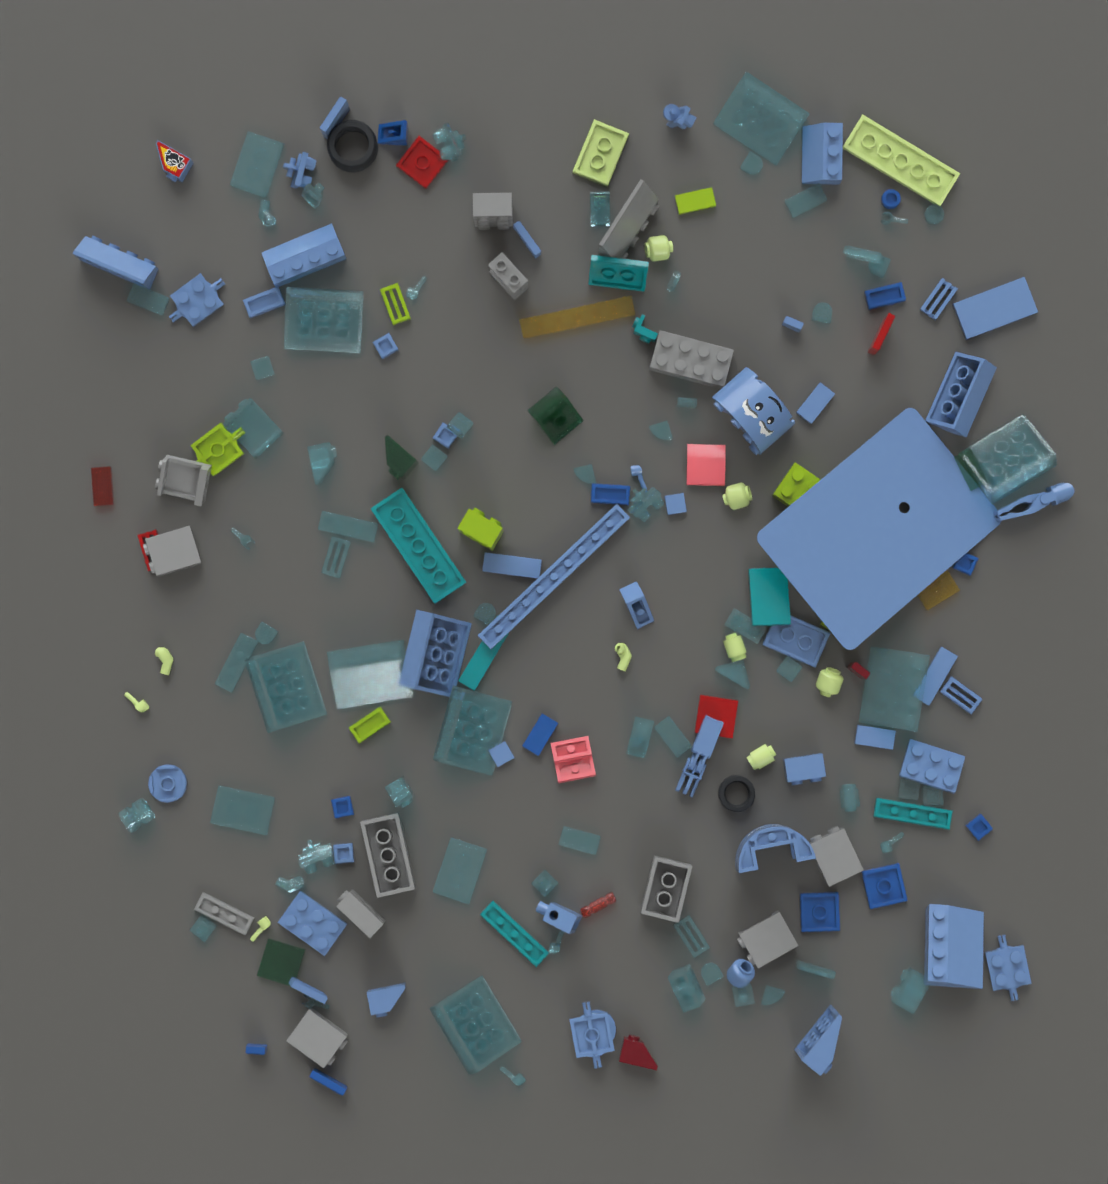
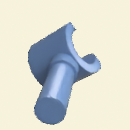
M639 465L631 466V475L638 476L642 490H647L641 467Z

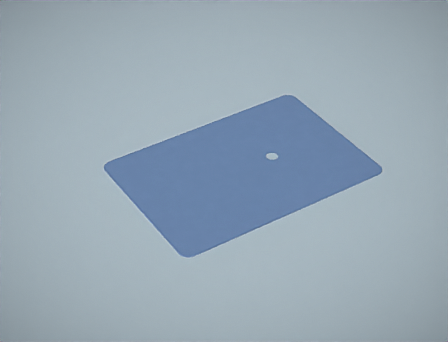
M907 408L761 529L757 534V541L845 649L852 650L993 531L1001 521L997 522L994 518V512L997 511L996 507L918 411L913 408ZM906 502L909 505L910 509L907 513L900 512V503Z

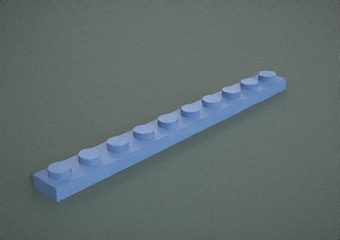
M616 504L479 633L478 637L492 649L630 517Z

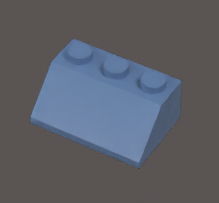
M819 123L802 127L801 184L840 185L842 181L843 123Z

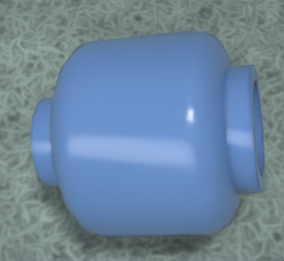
M744 959L734 961L727 970L728 981L737 988L746 987L755 976L753 965Z

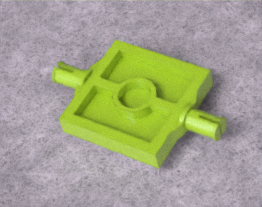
M219 423L190 445L196 453L198 459L196 462L212 465L210 473L212 476H216L245 454L237 441L238 438L245 434V431H242L243 428L240 427L234 433H231L222 423Z

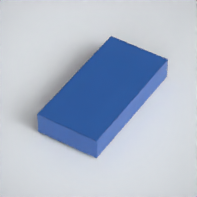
M902 282L864 291L868 310L906 301Z
M592 483L591 503L629 505L630 486Z
M541 714L522 746L539 756L558 723Z
M315 1067L310 1074V1078L341 1096L344 1095L348 1087Z

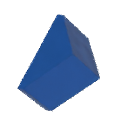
M402 120L379 124L378 144L407 146V121Z

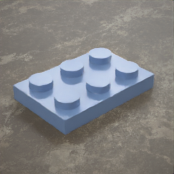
M910 739L899 777L954 794L965 756Z
M302 891L297 894L278 921L280 925L324 956L347 925L346 922Z

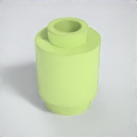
M736 633L725 636L726 640L723 643L728 658H731L732 662L746 658L745 653L747 651L741 635L737 636Z
M764 744L750 752L747 759L754 770L758 768L760 770L775 761L774 756H776V753L771 745L767 747Z

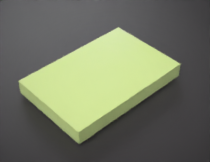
M594 119L572 173L608 187L629 133Z

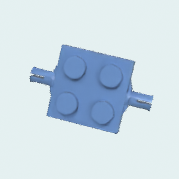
M200 273L170 295L176 303L178 310L171 314L169 318L174 323L183 316L193 327L224 305L218 297L217 290L226 284L221 278L211 284Z
M999 935L997 937L1000 947L993 951L985 952L993 991L1009 990L1011 1001H1014V996L1015 1000H1019L1016 988L1032 984L1024 945L1007 946L1006 935H1002V938Z
M590 1001L587 1002L588 1009H586V1003L583 1002L584 1014L580 1017L569 1019L576 1058L592 1057L594 1068H597L596 1061H598V1066L601 1068L600 1056L606 1052L615 1051L608 1012L592 1013Z

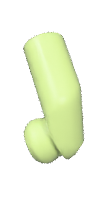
M158 647L155 650V655L163 663L160 673L169 675L173 664V657L168 649Z

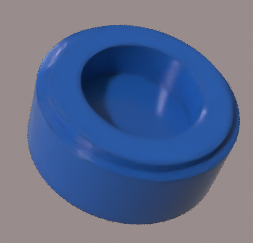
M894 189L886 190L881 197V203L887 209L896 208L901 201L899 192Z

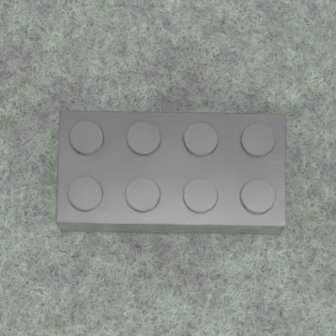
M660 330L649 370L722 389L725 386L734 350Z
M400 813L361 821L360 824L377 898L414 890L416 885Z

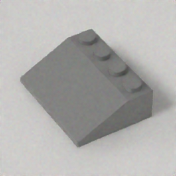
M640 179L601 240L598 255L627 259L629 255L627 250L630 246H635L639 239L637 237L640 230L644 232L648 226L649 221L647 219L650 214L654 216L657 212L659 199L642 179Z

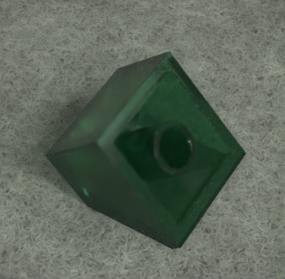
M557 386L527 410L554 445L584 421L569 399Z
M387 435L385 437L387 466L390 468L388 472L397 480L399 478L405 480L419 463L411 454Z

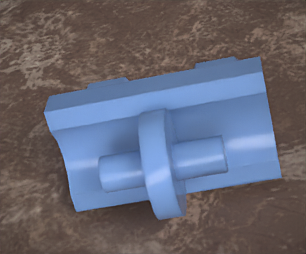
M668 104L663 109V116L669 121L667 126L670 128L677 126L681 129L691 128L696 117L689 113L691 108L688 106L677 107L675 104Z
M302 152V154H299L297 162L295 158H291L289 164L284 163L283 168L288 170L286 176L292 178L290 187L295 189L298 187H310L312 177L305 176L303 173L304 169L313 171L316 160L308 157L309 153Z

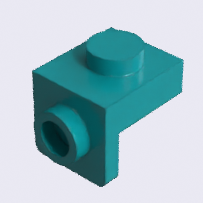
M642 314L640 318L636 317L632 325L635 328L633 334L640 336L639 339L649 344L650 341L654 343L658 333L641 326L646 315Z

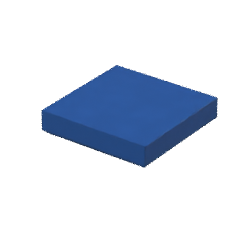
M899 863L861 872L869 909L908 901Z
M839 892L800 893L801 932L840 931Z

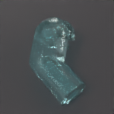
M279 876L275 885L288 892H294L304 886V879L301 876H296L288 881Z

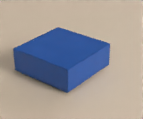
M966 553L954 563L952 568L971 576L979 558Z
M351 796L331 800L335 818L354 815Z
M982 814L977 815L965 825L977 841L993 829Z
M248 1043L246 1046L247 1054L264 1055L267 1052V1045Z

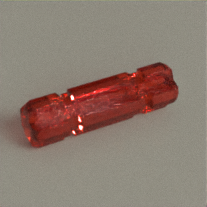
M610 892L605 895L606 897H601L590 903V906L581 908L580 912L584 918L591 916V913H596L607 907L608 904L611 905L616 902V897Z

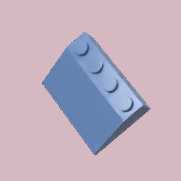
M416 610L398 685L454 698L472 623Z
M929 904L926 907L924 985L983 989L984 912L950 905Z
M831 1004L794 1049L800 1059L820 1076L823 1073L826 1074L832 1067L831 1062L834 1058L842 1016Z

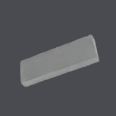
M202 892L194 908L195 911L243 935L247 934L254 920V917Z

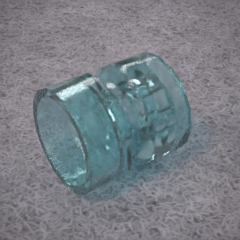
M143 798L132 803V808L126 807L118 813L123 824L131 833L141 828L142 823L147 824L155 818L152 809Z

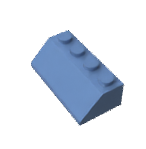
M332 223L262 252L275 287L283 286L347 259Z
M85 236L74 250L73 255L80 261L150 290L159 270L154 266L155 262L147 258L144 261L137 258V254L130 251L126 253L119 251L120 247L114 244L105 245L102 243V239L95 236L91 238Z
M955 352L925 421L952 434L967 437L997 367L986 359Z

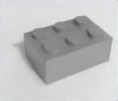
M512 192L473 193V219L475 227H478L479 230H489L490 227L506 230L513 226Z
M654 855L640 913L679 923L692 865Z

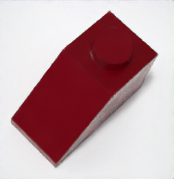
M631 1034L628 1037L624 1036L619 1062L657 1071V1063L644 1042L640 1040V1037Z

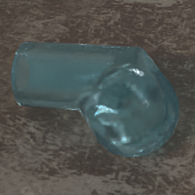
M261 199L258 217L265 226L273 227L276 225L277 219L269 213L270 201Z

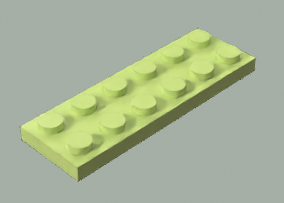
M863 114L843 145V149L938 207L941 206L960 175L959 172Z

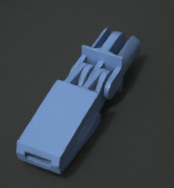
M1063 482L1047 487V492L1021 497L995 511L994 518L998 522L1035 513L1049 505L1050 502L1052 506L1069 500L1074 495V487L1069 483ZM1020 503L1029 504V506L1020 513H1008L1004 514L1003 516H999L1002 513L1009 512L1013 507Z
M705 715L691 748L693 753L691 758L688 757L682 769L683 772L675 791H680L687 775L688 778L682 793L687 794L694 778L695 781L689 794L693 798L706 768V759L711 757L724 722Z

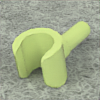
M128 692L124 694L138 711L145 712L149 709L144 699L138 702Z
M267 916L257 922L260 928L250 938L252 942L271 925Z

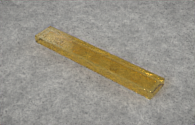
M632 296L519 320L523 339L633 316L635 315Z

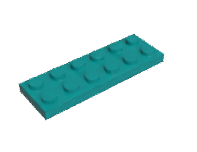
M400 488L370 508L434 604L467 583L403 488Z

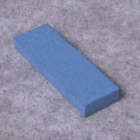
M485 552L482 572L538 579L540 577L542 560Z
M940 647L912 697L929 706L958 656Z

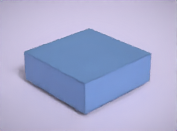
M786 316L782 325L800 332L803 322Z
M389 333L373 342L382 359L399 350Z
M442 423L433 439L449 449L459 433L445 423Z
M684 493L664 496L667 515L687 512Z
M505 741L488 750L497 767L514 758Z
M353 843L333 845L335 864L355 862Z

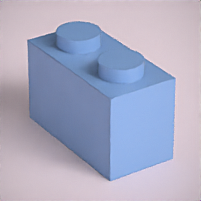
M822 753L783 759L786 782H791V785L803 784L802 780L810 779V782L822 781L821 777H826Z

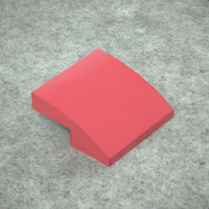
M687 444L686 485L725 486L726 445Z
M588 736L551 743L558 783L596 776Z

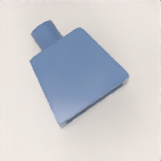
M540 901L536 908V912L544 915V922L568 934L575 933L582 918V915L555 902L548 905ZM555 911L558 912V918H557V919L554 918V912H555Z

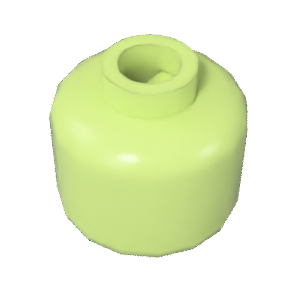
M665 235L649 237L647 242L644 243L645 255L654 262L667 260L670 257V252H673V243L668 241Z
M742 482L727 486L726 494H723L725 505H729L733 510L747 507L752 500L750 487Z
M827 667L820 671L816 687L820 690L821 695L831 697V695H837L840 692L844 678L840 675L841 672L839 670Z

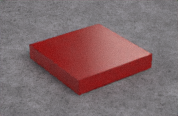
M418 136L398 161L396 167L427 189L449 161V158L421 136Z
M888 313L883 319L868 353L875 355L880 350L895 319V315Z
M700 695L694 733H698L703 719L707 715L724 722L719 737L733 739L738 700Z

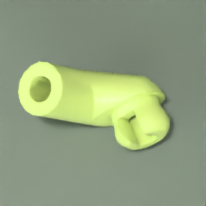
M618 643L615 646V651L620 657L617 668L626 672L632 654L626 644Z

